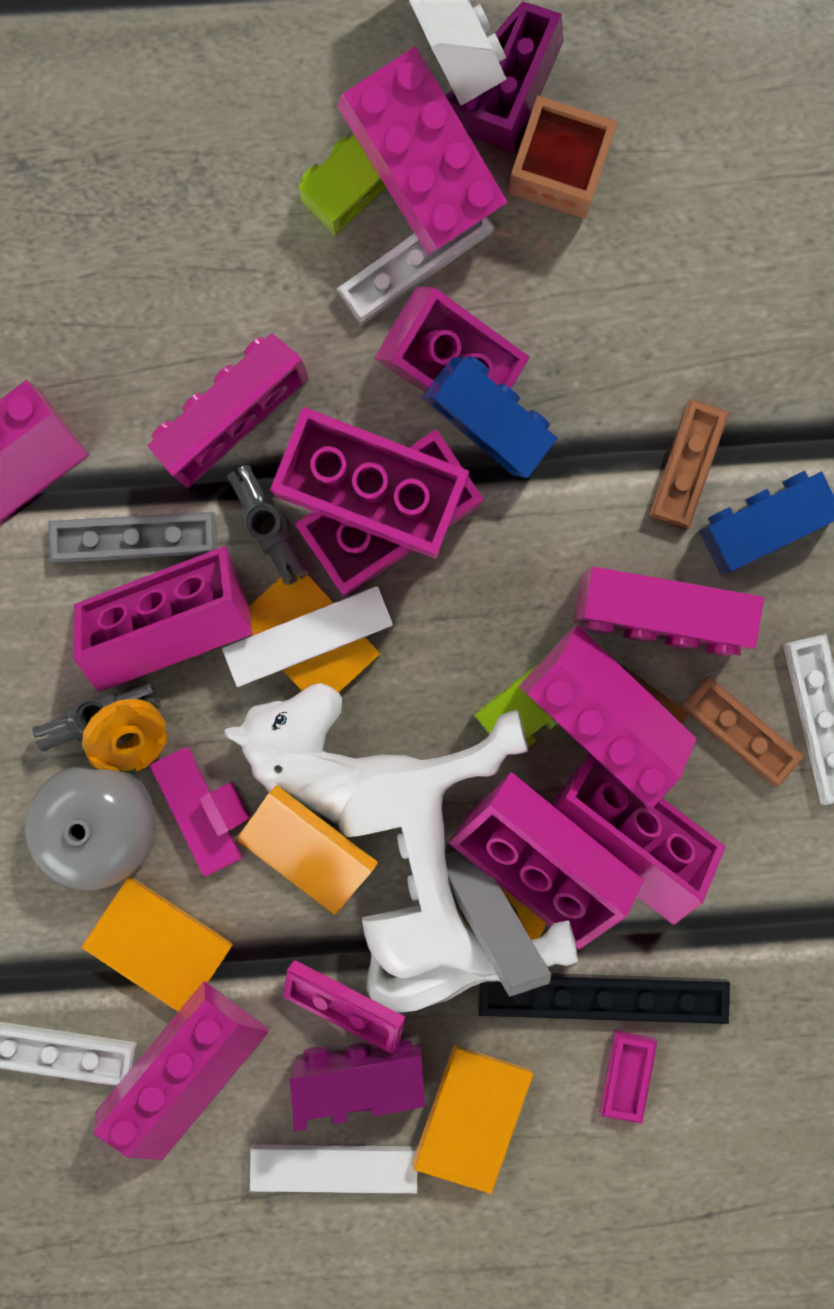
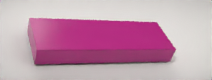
M187 746L150 764L149 766L203 877L242 859L243 855L231 831L229 830L218 836L199 800L200 797L210 793L211 790L190 747Z
M296 960L289 966L283 992L285 999L388 1053H394L400 1043L405 1016Z

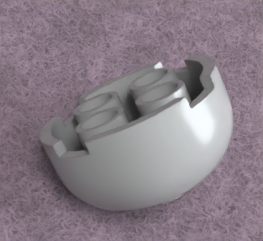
M90 763L64 769L49 778L39 788L29 805L25 821V836L29 852L42 872L63 886L78 890H99L115 885L133 874L145 862L153 848L157 829H155V813L151 803L153 800L145 786L128 771L99 770L91 766ZM83 827H84V829H85V836H84L83 839H80L81 836H82V834H83Z

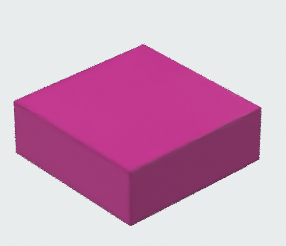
M233 781L199 798L218 836L251 818Z

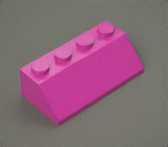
M273 333L265 339L259 337L250 343L244 351L245 357L234 367L228 365L219 371L213 379L215 384L203 395L200 392L193 395L183 405L182 410L184 412L173 422L170 420L165 421L152 433L151 437L153 440L147 445L148 448L170 474L187 489L309 380L302 359Z
M25 380L0 399V523L90 456L42 391L28 380Z
M226 546L74 604V661L98 692L122 685L132 679L153 671H159L169 665L198 656L206 651L253 634L249 605Z
M577 624L518 686L637 799L650 809L681 778L697 738Z
M588 753L556 794L551 805L642 878L644 882L637 897L675 925L704 902L726 846L663 798L652 809L647 807Z
M203 981L98 1107L93 1134L127 1158L163 1160L268 1034L269 1028Z

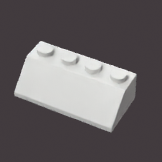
M409 0L461 106L506 80L499 63L506 59L505 53L495 33L488 37L486 36L485 32L492 28L482 6L478 4L472 8L471 4L477 0Z

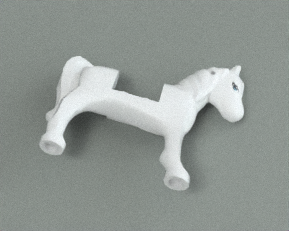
M323 683L311 685L285 702L275 701L254 706L248 711L242 726L225 729L224 735L242 746V751L251 765L253 777L263 784L268 792L275 785L279 786L318 817L325 818L330 823L338 825L344 837L361 836L402 827L403 833L397 835L399 850L403 859L409 858L413 874L407 877L409 892L412 900H419L420 905L362 917L365 939L371 951V962L366 980V990L370 999L397 1013L417 1011L426 1006L448 1001L466 989L482 982H501L471 927L457 909L449 883L445 860L444 823L441 806L444 793L454 783L467 778L495 775L508 754L518 755L528 752L526 736L518 709L499 715L488 738L481 743L451 755L427 760H419L407 755L385 754L351 758L323 751L326 734L341 714L342 697L332 687ZM569 920L554 923L542 937L532 940L547 967L554 964L568 966L579 962ZM383 969H384L386 972H388L389 974L394 975L395 977H394V978H388V977H386V976L384 975Z

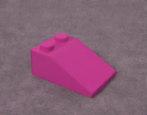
M415 287L374 359L407 382L426 392L453 357L465 356L468 358L472 356L478 359L488 368L489 373L486 375L497 385L502 383L510 388L513 387L530 357L437 288Z

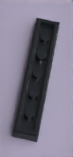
M551 973L549 984L509 997L501 982L485 981L479 984L478 1014L479 1016L729 1024L730 982L727 979Z

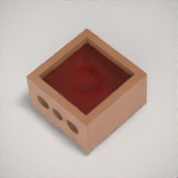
M537 95L510 176L507 194L585 219L618 121Z

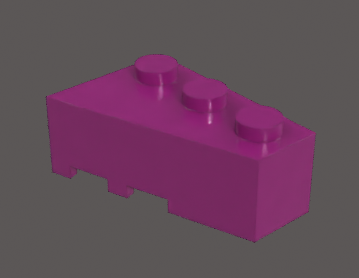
M524 1L518 5L495 32L506 56V59L499 62L506 80L462 106L452 88L445 95L470 138L516 153L527 128L537 95H541L564 42L562 14Z
M400 1040L393 1054L380 1048H370V1045L367 1043L351 1044L345 1047V1051L329 1052L327 1047H311L305 1049L303 1054H297L290 1076L294 1132L307 1130L308 1120L332 1116L333 1124L347 1122V1113L372 1111V1116L375 1117L425 1107L421 1044L412 1045L410 1040Z

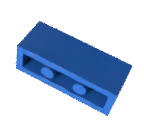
M465 356L451 358L422 396V399L510 474L528 478L558 439L548 430L550 423L536 411L530 410L527 412L517 402L520 400V397L510 387L502 383L497 385L486 375L489 373V370L478 359L472 356L468 358Z
M802 471L782 481L785 489L772 496L769 490L765 489L745 499L748 507L735 514L731 507H728L708 517L710 526L701 530L700 533L721 575L732 572L834 522V495L822 471L811 477H808L806 471Z

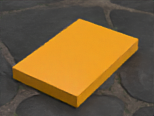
M308 575L303 579L295 576L297 582L288 586L284 585L283 579L280 577L249 606L253 632L251 636L334 603ZM364 637L283 669V671L301 691L311 685L323 683L340 693L381 654Z
M277 785L269 792L236 839L334 915L337 914L378 863Z
M129 876L81 948L178 1012L203 981L209 982L233 943L132 876Z
M454 1044L412 1162L413 1169L492 1194L534 1074L531 1069Z

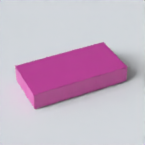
M614 1030L599 1110L601 1116L643 1123L657 1047L655 1037Z

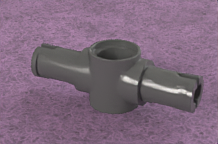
M244 465L237 468L241 477L232 471L227 476V480L231 483L243 505L241 512L244 516L246 532L257 540L265 555H270L283 579L284 585L288 586L296 583L297 579L295 576L303 579L308 575V570L304 567L292 545L294 539L290 533L289 520L277 509L271 496L264 494L252 472L251 466ZM269 516H274L275 526L273 530L267 534H261V522Z
M150 682L145 686L119 696L116 693H112L102 698L84 700L77 707L68 710L66 716L40 726H34L32 728L34 738L49 735L47 738L37 741L36 744L42 752H45L52 747L73 739L79 742L82 741L83 731L89 723V712L94 706L103 708L119 700L139 699L150 702L156 709L160 708L159 697L144 700L145 697L155 694L157 691Z

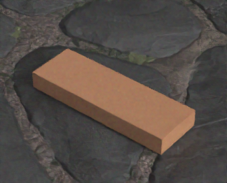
M689 399L648 515L649 518L684 530L690 528L729 415L728 411Z
M706 676L680 706L689 713L690 717L775 788H778L804 758L799 751L710 676Z

